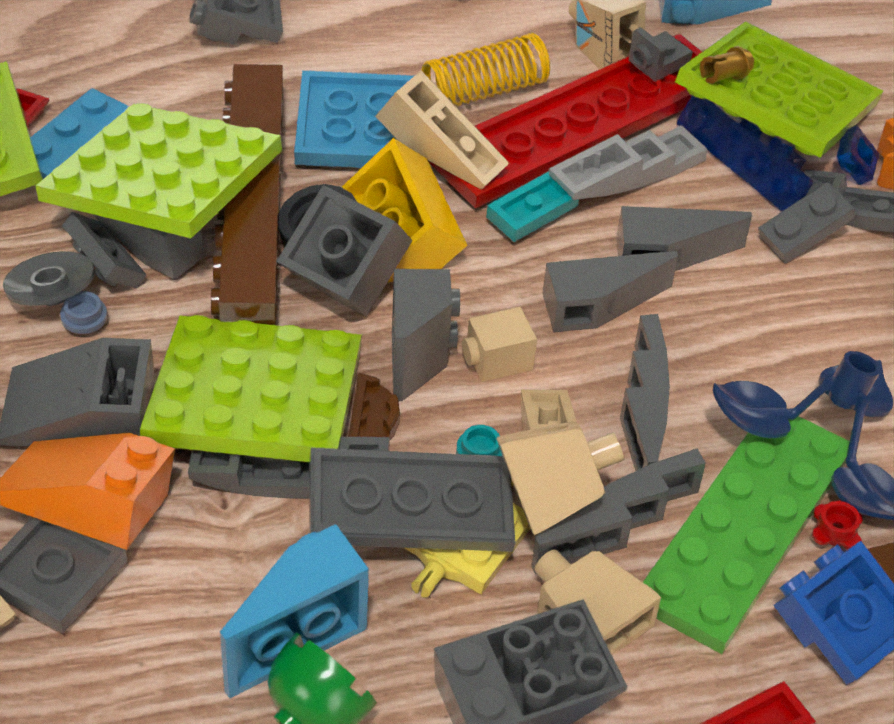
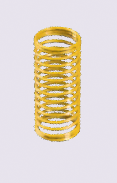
M532 32L522 35L520 38L515 37L512 40L507 39L504 42L499 41L496 44L484 45L480 49L476 47L472 51L466 50L464 53L451 54L447 58L443 56L439 60L436 58L427 60L421 68V71L431 80L432 67L435 72L438 89L448 99L450 97L452 103L459 107L463 102L469 104L471 100L474 102L478 101L479 98L484 100L487 95L494 97L495 93L502 95L503 91L509 93L511 89L516 91L519 87L524 89L527 85L534 86L535 83H545L550 76V58L543 40ZM529 40L537 50L541 61V79L537 76L536 61L528 45ZM512 45L516 47V55L512 50ZM504 47L508 49V58L504 52ZM496 49L500 52V60L496 55ZM488 51L492 54V63L488 57ZM480 53L484 56V66L480 60ZM519 53L524 63L526 77L521 68ZM472 55L476 59V68L472 62ZM464 58L468 61V71L464 65ZM512 58L516 66L518 79L513 69ZM456 60L460 64V74L455 66ZM504 60L508 68L510 81L505 71ZM448 63L452 66V77L447 69ZM496 63L500 71L501 81L497 73ZM488 65L492 74L493 83L489 75ZM480 68L484 77L485 86L481 77ZM472 71H473V74H474V77H475V80H476V85H475V83H474ZM521 77L525 82L523 85L521 84ZM513 79L517 84L516 87H513ZM505 81L509 86L508 89H505ZM497 84L501 88V91H497ZM489 86L493 90L491 94L489 93ZM472 88L477 95L476 98L472 97ZM481 88L485 93L483 96L480 95ZM464 90L469 97L468 100L464 99ZM456 93L460 98V102H456Z

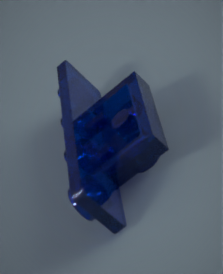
M691 96L677 120L678 126L682 125L709 152L781 211H784L806 196L813 185V180L801 171L806 159L794 151L796 149L794 144L779 136L765 134L758 128V125L743 117H734L727 114L720 105L708 99Z

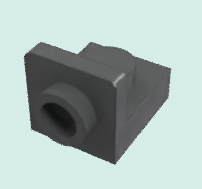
M641 27L633 31L628 61L652 80L657 81L680 70L682 66L691 61L692 51L667 31L654 37Z

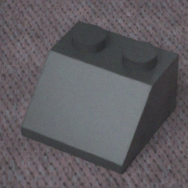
M323 185L276 262L330 298L367 317L413 240L394 220Z
M394 269L391 331L393 394H396L399 401L405 400L445 369L448 364L449 348H457L458 324L457 320H451V317L460 316V289L451 288L450 269Z

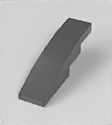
M658 314L640 315L635 341L636 351L632 353L627 380L629 388H625L620 414L621 425L635 471L659 461L667 425L670 382L667 348Z
M696 448L660 460L604 486L605 494L539 533L535 537L531 565L534 573L537 574L535 572L537 562L544 554L551 550H557L572 564L592 551L607 554L627 548L630 529L663 520L667 501L699 492L706 464L699 450Z

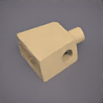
M567 422L511 433L496 438L526 519L534 535L543 532L605 494V489L598 470L625 460L614 432L587 442L583 430L577 422Z
M551 550L544 554L537 562L535 572L545 581L540 590L538 614L584 599L612 655L655 626L661 596L601 552L592 551L571 565L557 550Z

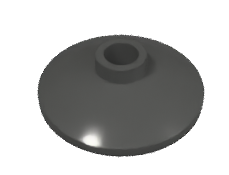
M69 251L46 253L32 257L14 267L6 275L3 281V289L6 297L18 304L55 306L85 289L92 281L95 270L92 261L83 254Z

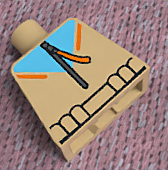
M572 0L569 5V14L576 19V45L599 69L628 57L633 31L640 27L645 30L646 2L643 0Z

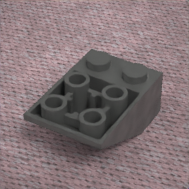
M100 338L12 367L0 421V445L30 446L34 441L132 433L140 436V427L153 392L155 380L151 339Z
M584 599L434 648L435 683L453 724H572L627 690V684Z

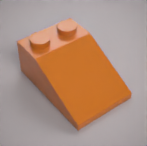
M132 433L34 441L0 478V506L127 550L168 496L175 448L158 443L152 438L137 436Z

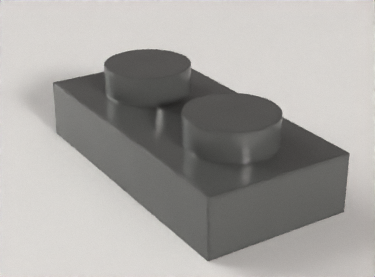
M827 182L759 226V236L786 264L855 219V209Z
M71 212L62 226L74 240L72 243L73 247L92 261L95 266V274L109 285L116 286L120 283L137 289L147 274L117 238L100 221Z

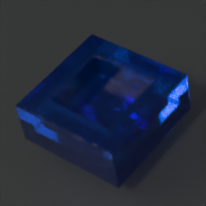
M858 125L849 128L841 138L836 157L842 170L849 173L858 185H862L873 180L879 152Z

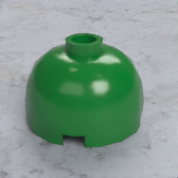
M295 633L286 643L271 665L267 680L269 696L279 708V711L273 716L279 724H359L377 702L368 690L360 696L350 688L356 678L312 641L308 640L304 644L301 635Z

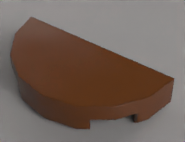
M358 373L348 437H389L391 440L395 436L400 423L398 397L380 385V379L377 377Z

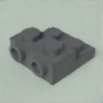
M195 0L190 10L189 22L197 25V35L212 41H222L235 45L240 33L254 39H264L278 43L283 33L280 0Z

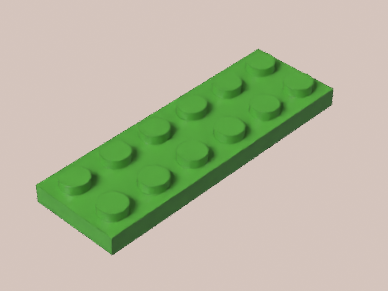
M799 416L793 420L788 419L791 430L785 437L764 438L749 432L643 581L644 584L661 596L657 620L720 654L724 653L812 517L815 508L821 503L832 486L831 478L837 468L844 467L846 464L850 441Z

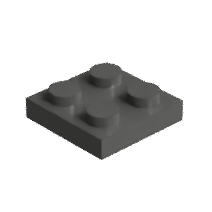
M32 517L0 550V595L8 603L63 634L127 562L126 550Z

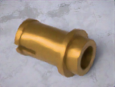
M735 46L730 48L727 53L703 58L700 63V73L702 78L707 77L705 81L710 84L731 77L740 80L746 78L753 70L754 58L749 50Z

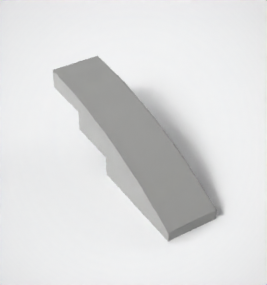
M682 125L659 137L651 130H648L627 142L617 134L549 168V175L574 200L609 196L641 188L706 161L707 148Z

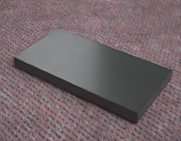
M311 448L309 457V533L320 532L336 524L352 546L513 552L515 528L511 476L503 456Z

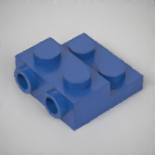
M859 541L846 551H843L838 544L814 561L819 571L810 578L804 570L779 587L785 597L773 605L804 647L815 642L846 685L860 678L894 650V583L862 541Z

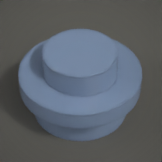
M81 291L65 300L60 311L61 322L67 330L73 333H92L105 324L107 309L96 294Z

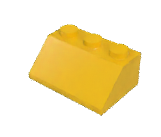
M395 138L390 140L342 186V188L352 193L358 203L394 220L413 240L396 269H442L467 246L427 158ZM394 272L387 283L394 281Z

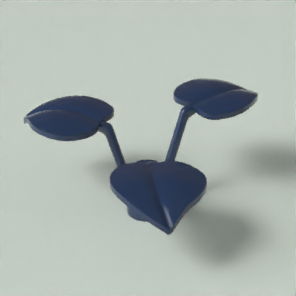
M858 351L846 352L839 365L826 368L821 372L818 378L819 386L794 408H787L786 402L776 391L761 383L752 381H732L722 385L714 383L713 395L723 413L744 431L764 438L787 436L791 430L788 419H796L824 393L837 406L844 409H853L855 417L846 457L848 468L840 467L834 471L831 478L832 487L843 502L851 504L858 512L876 518L894 520V478L881 467L871 463L859 465L856 459L864 416L883 417L888 415L893 408V397L884 378L881 360H874L870 356Z

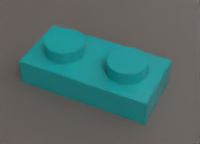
M547 172L488 204L486 218L513 242H516L576 208L579 199L574 200Z

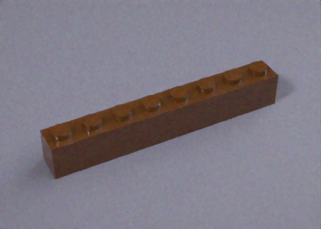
M233 64L232 81H225L224 86L225 106H231V108H223V121L226 124L244 128L255 127L263 132L281 135L282 145L283 65ZM282 151L217 213V219L224 220V224L215 225V250L222 251V256H213V282L220 283V288H211V315L220 316L221 322L248 320L258 324L276 325L278 263L276 261L279 248L278 214L280 212Z

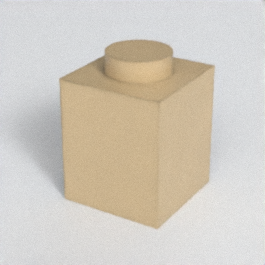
M516 307L469 318L467 338L462 340V351L466 363L469 366L474 365L481 382L533 370L537 338L522 308Z

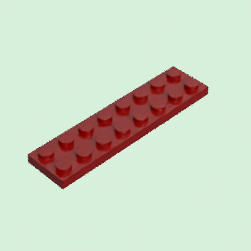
M680 33L673 36L692 51L691 60L702 53L700 49ZM628 56L475 125L474 127L509 162L482 190L436 164L428 162L474 208H477L549 172V168L617 134L623 139L705 99L691 95L687 88L675 82L679 70L654 81L628 61Z

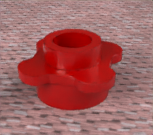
M832 501L827 504H820L815 508L813 516L817 519V527L813 529L812 538L816 543L823 546L827 544L836 546L838 544L845 549H849L859 541H862L858 535V528L862 524L863 517L854 506L843 501Z

